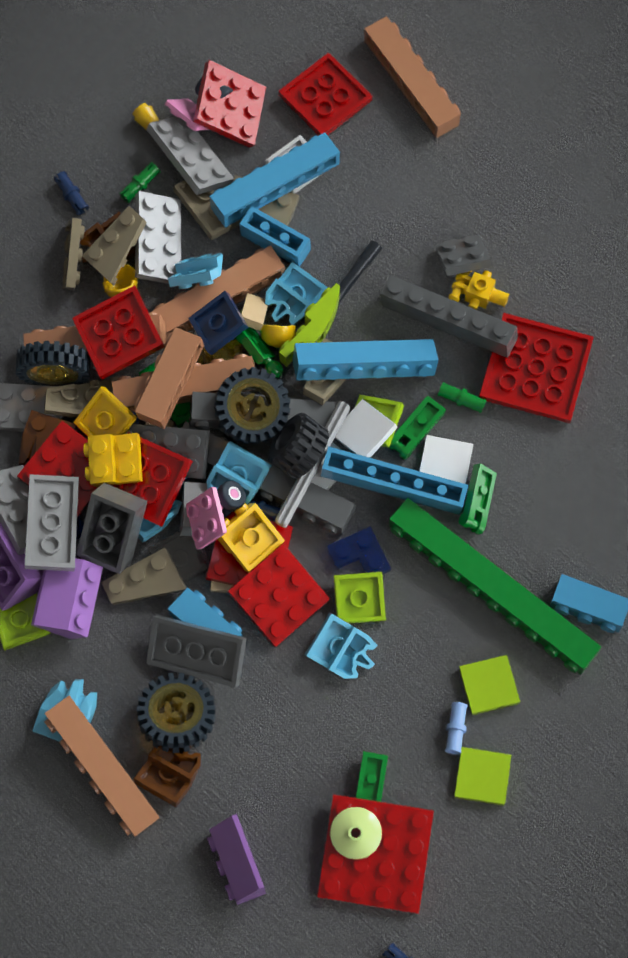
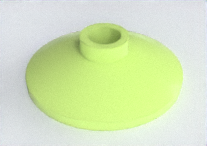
M351 807L340 812L335 817L330 831L331 841L335 849L341 855L350 859H362L371 855L379 846L382 835L381 826L376 816L369 810L361 807ZM359 828L361 831L360 837L353 838L351 830Z

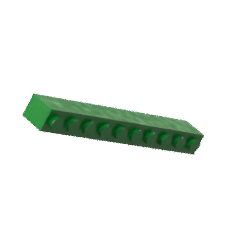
M409 498L405 500L390 518V531L395 536L405 538L410 542L409 545L413 550L427 555L431 564L437 568L441 566L448 572L447 575L457 583L460 581L467 586L466 589L474 597L480 596L486 601L485 604L489 609L503 614L505 620L515 628L517 626L525 631L524 634L529 640L534 643L538 641L543 645L547 654L553 658H560L565 662L564 666L573 673L578 672L582 675L600 652L602 647Z

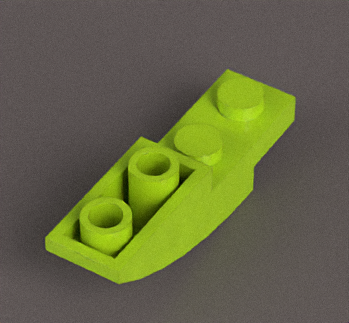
M336 283L332 288L328 287L321 294V299L316 304L312 303L305 310V324L297 330L296 336L291 341L287 340L279 349V358L283 365L287 367L293 361L295 343H322L336 316L340 297V285Z

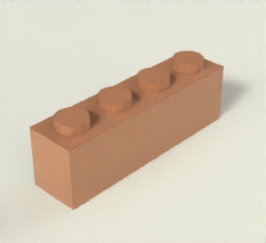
M176 327L172 334H168L165 340L164 352L162 355H158L155 361V370L152 376L149 375L146 379L145 391L142 397L139 396L135 402V413L140 420L165 429L203 350L204 343L201 337Z

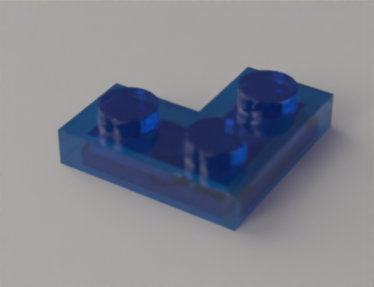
M371 526L327 546V550L337 569L359 560L365 573L382 572L383 575L391 571V566Z

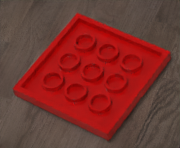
M503 313L502 321L517 326L518 339L508 358L492 352L479 397L491 403L570 424L594 337Z
M333 794L317 897L419 914L434 810ZM351 807H361L369 810L376 816L381 826L382 835L379 846L371 855L362 859H350L341 855L331 841L330 831L335 817L343 810ZM353 828L351 836L353 838L360 837V829Z

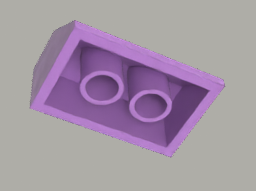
M0 523V608L3 611L38 592L43 570L25 569V553L17 554Z
M75 558L74 571L43 570L31 625L69 639L88 637L103 567Z
M237 814L209 829L212 836L207 839L212 852L217 851L220 860L216 864L221 876L226 875L229 881L225 888L230 901L235 899L237 905L266 894Z

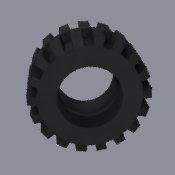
M302 412L296 414L286 422L275 436L270 446L268 460L291 478L298 479L309 472L321 458L328 442L329 431L307 414Z

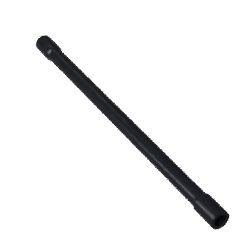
M370 241L357 262L339 284V303L367 266L373 262L382 250L381 245L376 241ZM293 361L287 367L282 364L283 373L277 378L278 381L282 380L293 366ZM262 387L257 392L259 395H270ZM224 434V436H225L229 441H231V442H233V443H236V442H237V441L233 440V437H232V436H230V435L227 436L226 434Z

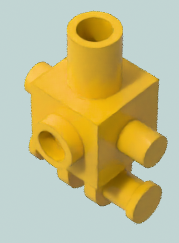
M486 270L482 274L474 272L472 277L469 276L472 271L456 275L455 280L457 282H453L451 286L453 290L449 294V299L459 302L461 293L465 294L464 301L469 302L468 307L476 310L478 306L486 309L489 301L503 307L506 306L510 294L495 289L496 280L491 278V272Z

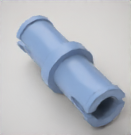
M453 702L451 704L450 723L446 727L448 738L445 752L452 755H460L463 734L466 733L464 723L467 704Z

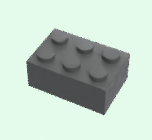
M103 483L91 494L76 556L120 574L132 563L148 501Z

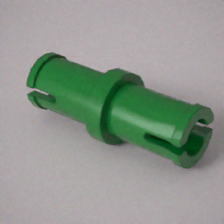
M150 162L138 175H134L132 181L119 192L121 198L130 203L138 191H145L148 188L147 185L160 173L159 168Z
M445 382L442 383L437 395L456 402V405L459 407L463 405L479 413L482 412L486 403V399L468 393L467 389L463 388L461 390Z

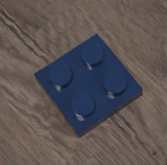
M223 291L188 318L197 335L202 338L206 351L211 355L249 328L230 294L226 291Z

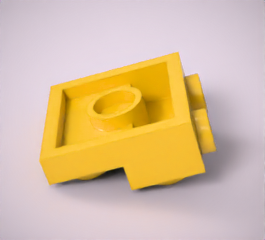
M140 434L88 436V443H84V454L86 457H89V466L85 468V477L87 481H90L91 485L100 487L103 483L120 485L143 482Z
M244 503L243 506L234 510L236 515L231 520L228 518L224 519L227 533L218 538L226 551L232 553L246 572H250L285 541L256 503H249L248 505Z

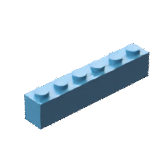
M326 133L314 136L305 144L292 148L285 155L275 157L265 166L257 167L245 177L237 178L225 188L214 191L210 195V208L223 226L227 227L242 219L251 206L260 209L339 165L340 151Z
M433 339L295 343L292 358L296 381L435 376L438 364V356Z
M329 446L320 476L404 500L409 498L415 503L458 515L463 508L468 489L467 484Z

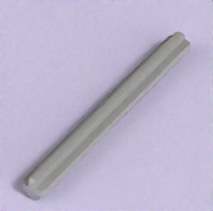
M339 401L325 426L329 431L326 448L315 466L296 480L275 519L277 525L284 528L288 526L324 459L328 446H331L350 410V406L347 403Z

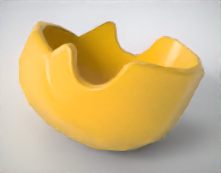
M125 264L124 268H120L116 276L118 279L114 286L105 277L103 282V288L110 297L134 285L136 288L138 286V280L135 278V269Z
M263 324L260 331L261 338L267 345L280 348L287 340L291 341L295 337L296 326Z

